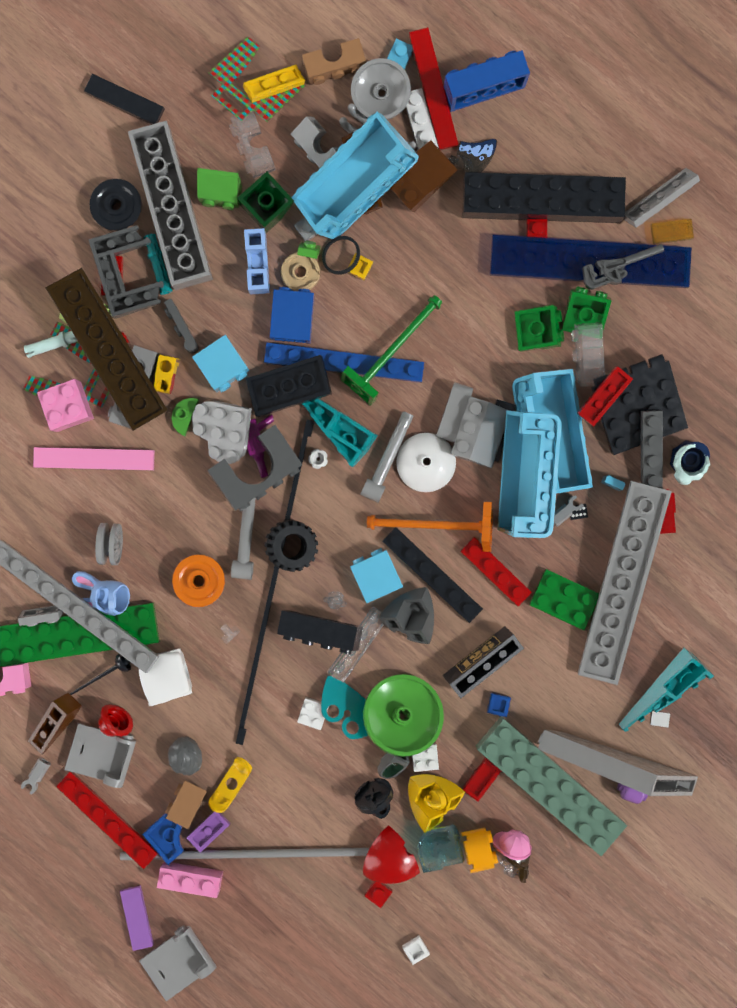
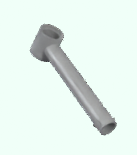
M402 412L372 480L367 479L360 495L379 503L385 490V486L382 484L410 426L413 415Z
M256 498L250 500V506L242 511L238 558L232 562L231 578L252 580L254 563L249 562Z

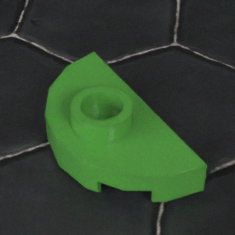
M183 399L173 409L171 418L173 426L183 436L187 434L199 399Z

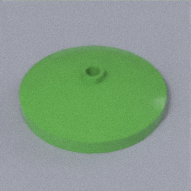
M400 674L382 680L371 690L364 704L363 721L368 736L378 748L391 755L406 757L425 751L437 740L443 727L444 712L441 700L432 686L416 676ZM399 713H402L404 715V719L401 720L399 718Z

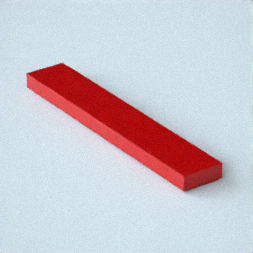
M429 28L409 32L438 148L441 151L456 147L459 144Z

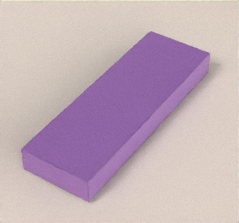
M141 885L122 889L120 894L133 951L153 947L154 943Z

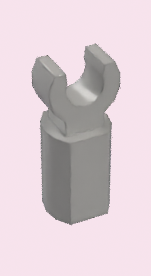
M576 495L569 498L567 505L563 504L555 511L554 525L556 527L573 515V511L580 510L584 506L582 503L577 507L573 505V500L577 498Z
M39 757L28 775L29 779L22 783L21 789L30 784L32 786L30 794L32 795L36 792L38 782H41L51 763Z

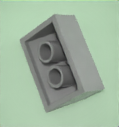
M470 396L451 454L457 458L492 468L505 431L506 409Z

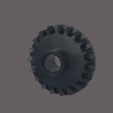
M109 179L100 183L92 192L89 204L90 212L94 220L101 227L110 231H119L133 226L134 222L138 220L142 212L141 196L137 189L128 181ZM121 203V207L118 210H113L114 204Z

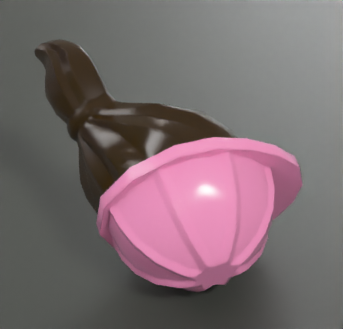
M513 829L508 832L496 833L493 836L494 848L504 855L508 863L519 869L520 882L526 883L529 875L528 864L532 849L528 836L522 831Z

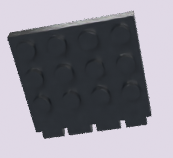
M663 354L649 358V366L645 360L630 365L631 373L628 372L626 367L622 368L633 380L601 417L612 455L641 446L640 411H663V437L688 428L670 362L664 359ZM607 374L593 379L595 385L591 387L593 393L606 379Z

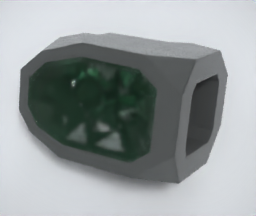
M386 753L380 759L381 762L377 767L379 776L385 779L396 777L410 763L409 757Z

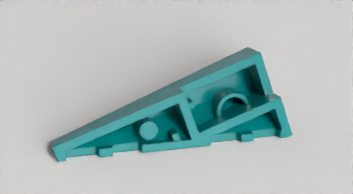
M320 398L302 404L351 467H354L363 458L378 436Z
M683 648L622 719L619 726L623 731L627 732L628 728L636 721L643 722L645 715L652 711L659 712L681 698L682 694L690 687L695 689L699 687L698 682L706 677L710 680L714 675L693 653Z

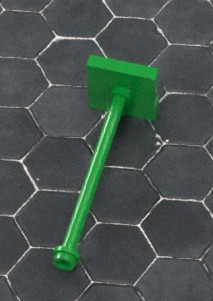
M437 296L429 297V304L363 377L359 376L349 366L343 371L341 381L369 406L376 401L379 394L370 385L369 381L434 309H440L442 301Z

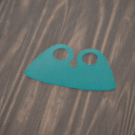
M328 676L324 685L321 702L323 717L329 722H338L344 716V711L349 710L351 715L346 717L342 723V731L345 736L350 739H360L368 736L363 721V709L366 699L336 677ZM330 705H335L339 709V714L335 718H331L327 714V708ZM351 721L358 724L359 729L356 734H350L346 729L347 724Z

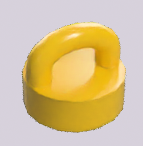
M440 789L432 790L424 797V802L435 811L444 809L446 806V796Z

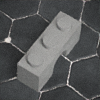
M306 116L291 135L295 138V144L306 151L307 158L321 168L324 162L338 151L339 147H332L327 153H324L320 147V140L326 133V130L314 117Z

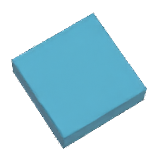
M610 475L603 476L601 481L602 484L618 491H622L625 487V482Z

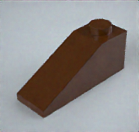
M69 693L52 701L28 742L41 754H44L73 721L82 705Z

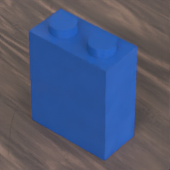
M279 287V290L274 289L270 339L272 341L311 344L315 298L314 293L310 292L311 290L299 289V291H291L287 287Z

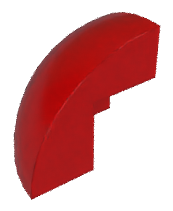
M389 825L371 845L363 866V875L384 884L407 881L418 875L420 871L414 855L410 854L404 847L405 841Z

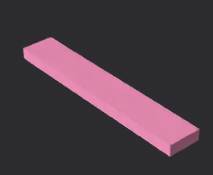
M34 447L33 467L154 471L155 451Z

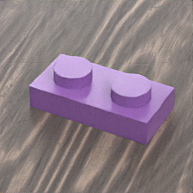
M213 812L187 836V839L201 853L230 825V822L221 813Z

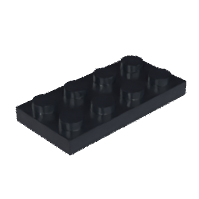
M321 355L246 378L256 417L332 395Z

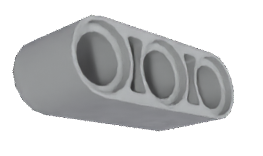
M454 382L436 437L455 443L469 398L473 392L472 387Z

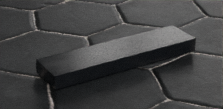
M93 73L84 90L85 94L151 125L159 123L165 110L163 106Z

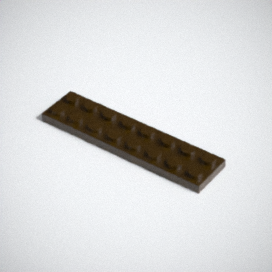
M82 267L45 287L132 431L168 411Z

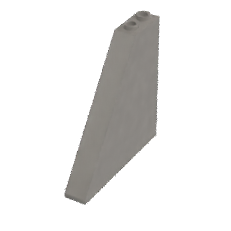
M544 730L539 737V750L649 796H692L698 776L562 731Z

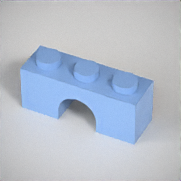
M265 229L244 230L248 262V291L250 295L270 293Z

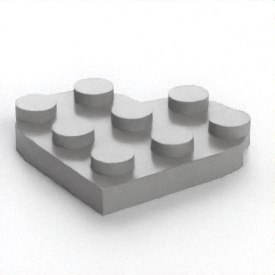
M206 401L196 405L192 416L193 432L195 435L208 441V453L212 459L218 462L225 459L228 464L239 461L245 455L252 408L219 401Z

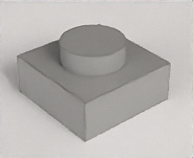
M305 217L294 225L304 241H309L317 235Z

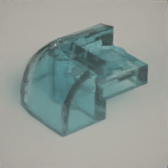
M454 824L430 829L420 837L417 851L423 873L442 870L444 866L464 862L465 859L459 842L461 837Z

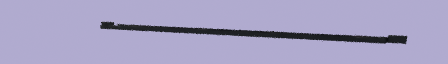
M308 419L298 457L302 464L307 438L311 437L314 421ZM300 472L294 475L284 521L290 520ZM286 537L283 539L282 544H281L282 553H283V549H284ZM274 566L236 739V744L243 745L247 730L244 728L279 572V568Z

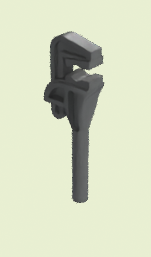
M660 244L624 258L597 261L595 266L599 270V276H602V278L596 280L595 278L598 275L594 272L592 264L584 266L582 268L584 284L590 290L607 284L618 285L627 276V271L623 270L626 265L664 252V247Z

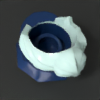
M685 440L672 449L670 465L675 471L674 477L679 484L688 485L691 481L700 480L710 466V452L704 443Z

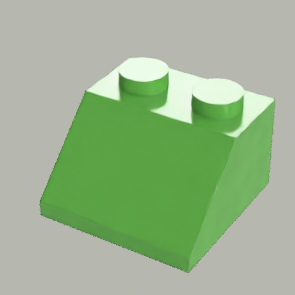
M197 169V198L203 206L214 207V205H219L227 210L240 207L237 197L241 195L242 182L238 173Z

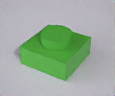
M313 241L301 242L297 255L317 259L320 253V246L316 245Z

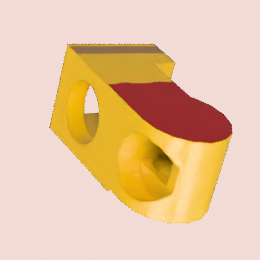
M159 355L154 388L157 392L171 394L180 359Z

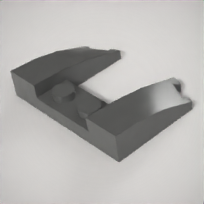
M137 225L89 239L108 306L114 319L161 303V300H158L159 288H164L163 281L126 291L116 256L151 244V240L148 237L143 239L137 233L139 229Z

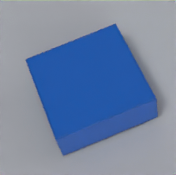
M491 693L487 713L507 717L511 697Z

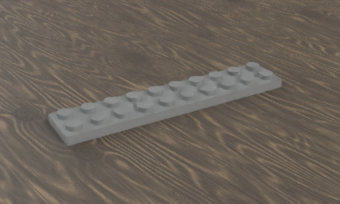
M630 481L578 669V675L618 685L672 491Z

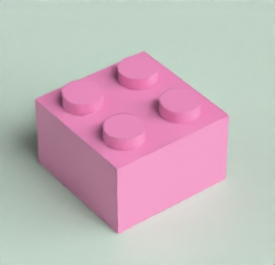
M73 379L37 392L50 431L59 432L94 419L81 381Z

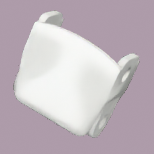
M180 648L157 653L159 658L148 673L139 669L141 685L149 706L161 704L192 693V683L184 654Z

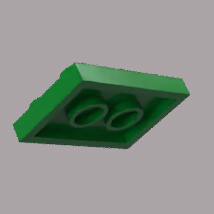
M545 569L529 605L579 629L585 630L597 604L599 593Z

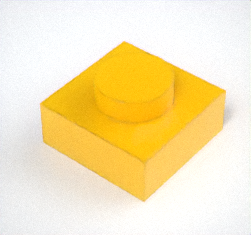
M357 253L354 254L348 267H350L355 261ZM360 255L357 265L348 273L365 281L373 261Z

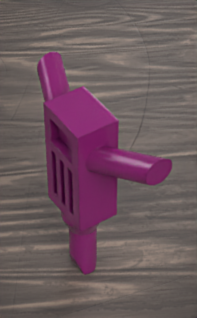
M272 414L258 424L256 418L250 420L247 449L249 455H252L257 463L261 478L268 476L264 462V451L266 450L257 436L260 435L261 430L274 422Z

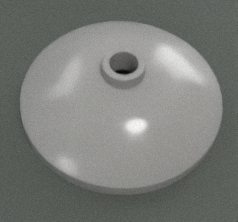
M378 58L366 62L357 70L351 83V96L354 105L367 118L379 112L387 120L392 119L404 110L410 98L411 85L406 71L398 63L389 59ZM384 90L386 93L384 96H379V91Z

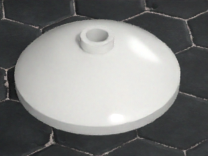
M419 433L410 437L402 444L397 454L396 466L400 478L408 487L419 492H433L441 489L451 480L456 468V457L451 454L452 447L445 439L436 437V434ZM429 458L431 461L430 465H424L423 459Z

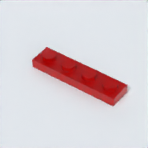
M475 537L460 551L516 606L519 607L532 593L491 552H484L482 544Z

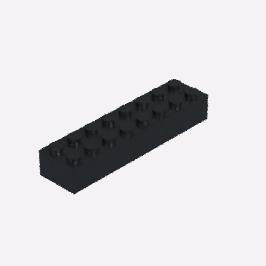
M465 172L463 179L462 218L498 220L547 219V221L620 223L625 218L626 177Z

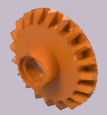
M192 555L183 559L175 568L172 578L173 589L177 597L189 606H208L215 602L223 592L225 574L222 567L211 557ZM197 575H201L204 578L202 586H198L195 583Z

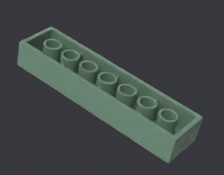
M500 716L477 743L476 748L480 753L600 856L607 851L627 827L620 817L547 754L539 750L532 741L503 716Z

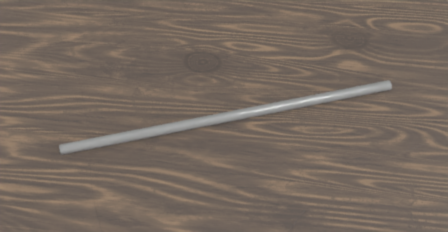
M370 848L203 850L201 853L199 851H183L176 859L367 856ZM120 852V860H133L126 852ZM157 854L153 860L163 859L159 854Z

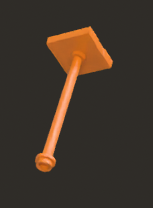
M492 502L483 503V521H479V523L378 519L375 515L367 517V528L375 530V526L473 530L482 533L483 551L491 552L493 507Z

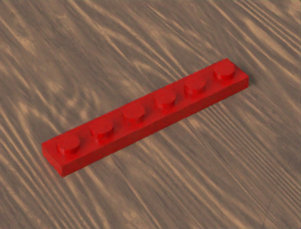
M69 772L56 786L143 869L156 857L157 851L74 772Z

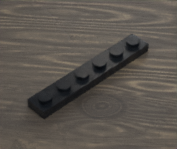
M397 527L382 541L467 622L470 623L483 610L478 603Z

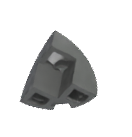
M417 588L400 595L383 610L379 619L392 632L401 631L406 634L407 640L421 644H430L434 629V608L428 588Z

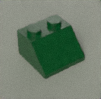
M268 171L237 197L239 205L261 229H265L266 233L281 221L294 203L290 195Z

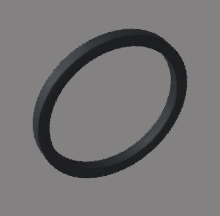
M338 236L330 240L322 253L324 267L336 275L350 272L360 259L359 245L353 238L348 236ZM339 240L353 242L357 251L353 264L342 271L330 269L326 263V253L329 247Z

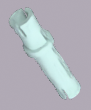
M62 331L57 336L25 345L24 351L28 353L26 356L30 358L62 346L64 348L69 347V344L78 341L72 331L66 333Z

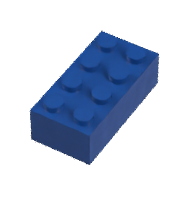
M513 50L506 53L503 57H491L484 63H473L468 65L466 69L460 71L459 69H454L445 75L444 90L450 112L524 89L530 71L523 50L518 52Z

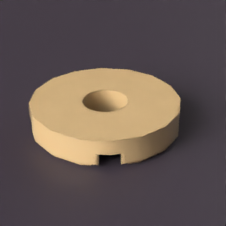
M296 252L290 254L284 260L281 267V277L283 283L292 291H299V289L311 290L320 279V268L315 258L300 256ZM303 267L306 270L305 276L297 277L295 275L296 269Z

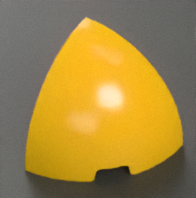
M421 774L411 776L409 779L408 796L410 806L417 823L424 833L440 824L444 820L443 816L449 810H454L465 793L455 783L439 776ZM435 789H440L445 794L447 800L445 808L439 811L433 810L424 802V797Z

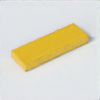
M295 64L243 83V88L253 103L302 86L305 83V79Z

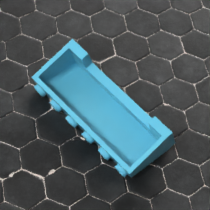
M376 112L367 119V122L360 129H357L352 134V137L338 148V151L331 158L324 162V165L317 172L310 176L303 186L296 190V193L291 198L317 234L334 239L341 236L418 161L419 156L381 113Z
M573 369L532 373L515 379L512 390L516 411L554 414L561 420L556 494L593 488L582 417L577 414L580 408Z
M506 410L498 531L512 537L546 538L553 532L562 425L558 416L554 414Z

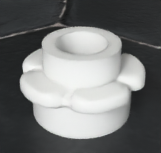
M315 449L309 455L308 461L315 469L325 467L328 462L327 453L323 450Z

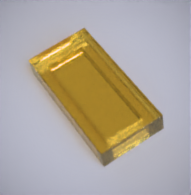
M692 219L651 224L653 245L694 239Z

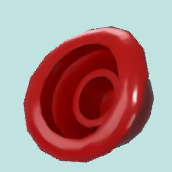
M112 704L104 705L101 708L98 725L104 735L122 737L132 731L133 719L124 708Z

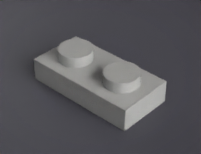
M56 606L23 610L18 617L19 626L27 625L30 627L41 622H57L60 620L63 611Z

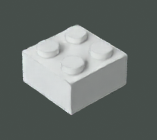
M305 697L297 723L321 730L325 720L321 712V702Z
M436 742L425 751L412 756L414 772L439 770Z

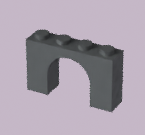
M276 425L257 436L271 459L270 474L263 482L247 484L241 481L225 459L207 470L234 511L237 509L240 512L250 506V500L253 498L259 500L267 494L265 490L272 486L275 489L283 483L282 479L289 475L291 478L300 472L299 467L302 466V463Z

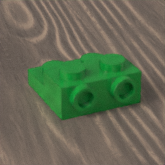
M579 286L576 287V290L571 289L562 330L601 339L612 302L611 298L607 297L608 293L596 291V294L588 293L587 288Z
M550 305L515 311L518 350L520 352L561 347V342L564 341V332L559 330V322H562L561 310H557L556 306Z

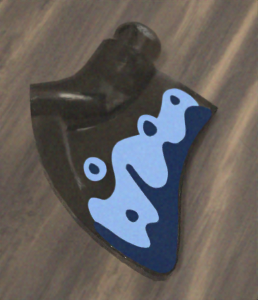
M489 139L477 143L460 141L457 155H450L449 161L457 169L465 172L481 173L494 156L497 140Z

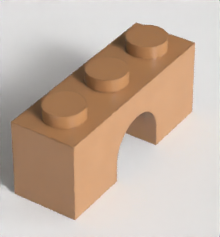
M357 38L340 43L342 56L335 62L327 61L323 57L321 49L303 54L302 60L309 85H320L325 80L332 78L340 79L348 73L355 74L366 63L360 39Z

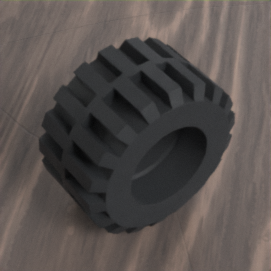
M286 520L282 523H277L276 527H272L270 534L266 536L268 538L267 542H265V547L267 548L265 552L269 556L270 562L276 567L290 572L301 571L304 567H309L311 561L314 562L315 553L318 554V549H316L318 541L315 540L317 536L311 531L312 529L302 522ZM296 534L301 540V549L296 556L286 557L281 550L282 541L286 536Z

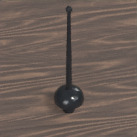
M118 654L115 658L116 665L74 690L70 695L75 694L116 669L122 672L130 671L131 662Z

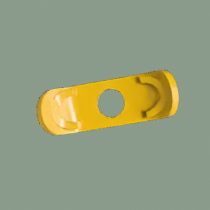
M241 757L235 758L225 777L210 797L208 805L214 812L222 813L226 811L249 777L252 766L246 759ZM229 778H234L237 781V787L234 790L227 787V780Z

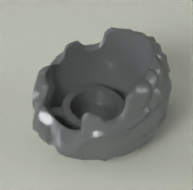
M186 736L175 740L168 751L169 765L173 771L185 776H190L199 771L202 765V752L196 741Z

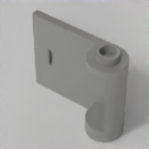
M78 723L64 770L103 780L104 784L111 787L122 788L136 739L130 733L122 737L106 736L99 728Z
M182 925L174 932V936L139 960L165 1001H168L198 978L203 979L207 977L217 967L190 926L185 927V925Z

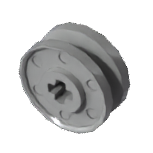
M100 523L96 535V561L99 565H105L109 556L110 564L118 565L123 547L121 524H113L110 531L108 523Z

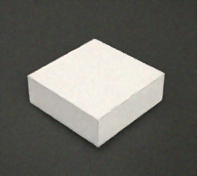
M420 935L402 945L412 965L430 955Z

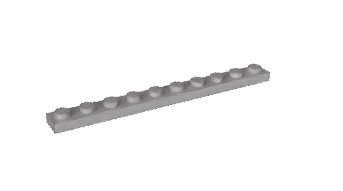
M0 540V565L143 672L148 673L159 655L12 546Z

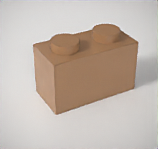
M184 781L183 785L179 783L174 793L177 797L174 803H169L165 814H167L166 819L189 829L207 791L187 781Z

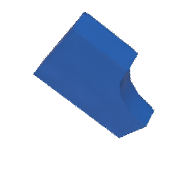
M164 814L142 835L169 865L184 851L180 842L182 826L167 820V814Z

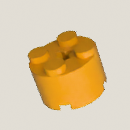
M485 827L461 832V837H466V841L462 842L467 863L469 865L472 864L473 869H469L470 874L495 868L494 864H497L498 860L496 852L491 851L490 843H493L491 831H486Z

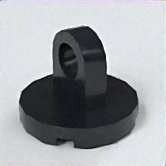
M375 778V781H367L358 788L354 796L355 805L360 812L372 814L382 819L390 811V802L393 799L394 791L387 780Z

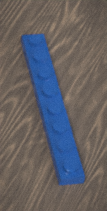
M266 343L264 363L286 366L321 355L326 371L343 373L347 366H349L358 375L364 376L380 357ZM390 358L374 377L422 383L424 362Z

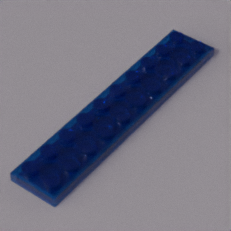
M493 235L490 276L584 282L582 268L592 264L594 272L598 275L595 278L596 280L602 278V276H599V270L595 266L597 261L624 258L657 245ZM663 245L664 252L626 265L623 270L627 271V276L622 279L620 284L689 288L692 247Z

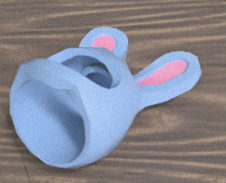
M83 571L74 573L72 577L73 584L91 591L90 598L82 599L95 609L113 616L121 614L127 609L130 592L124 583L114 580L99 581L94 576Z

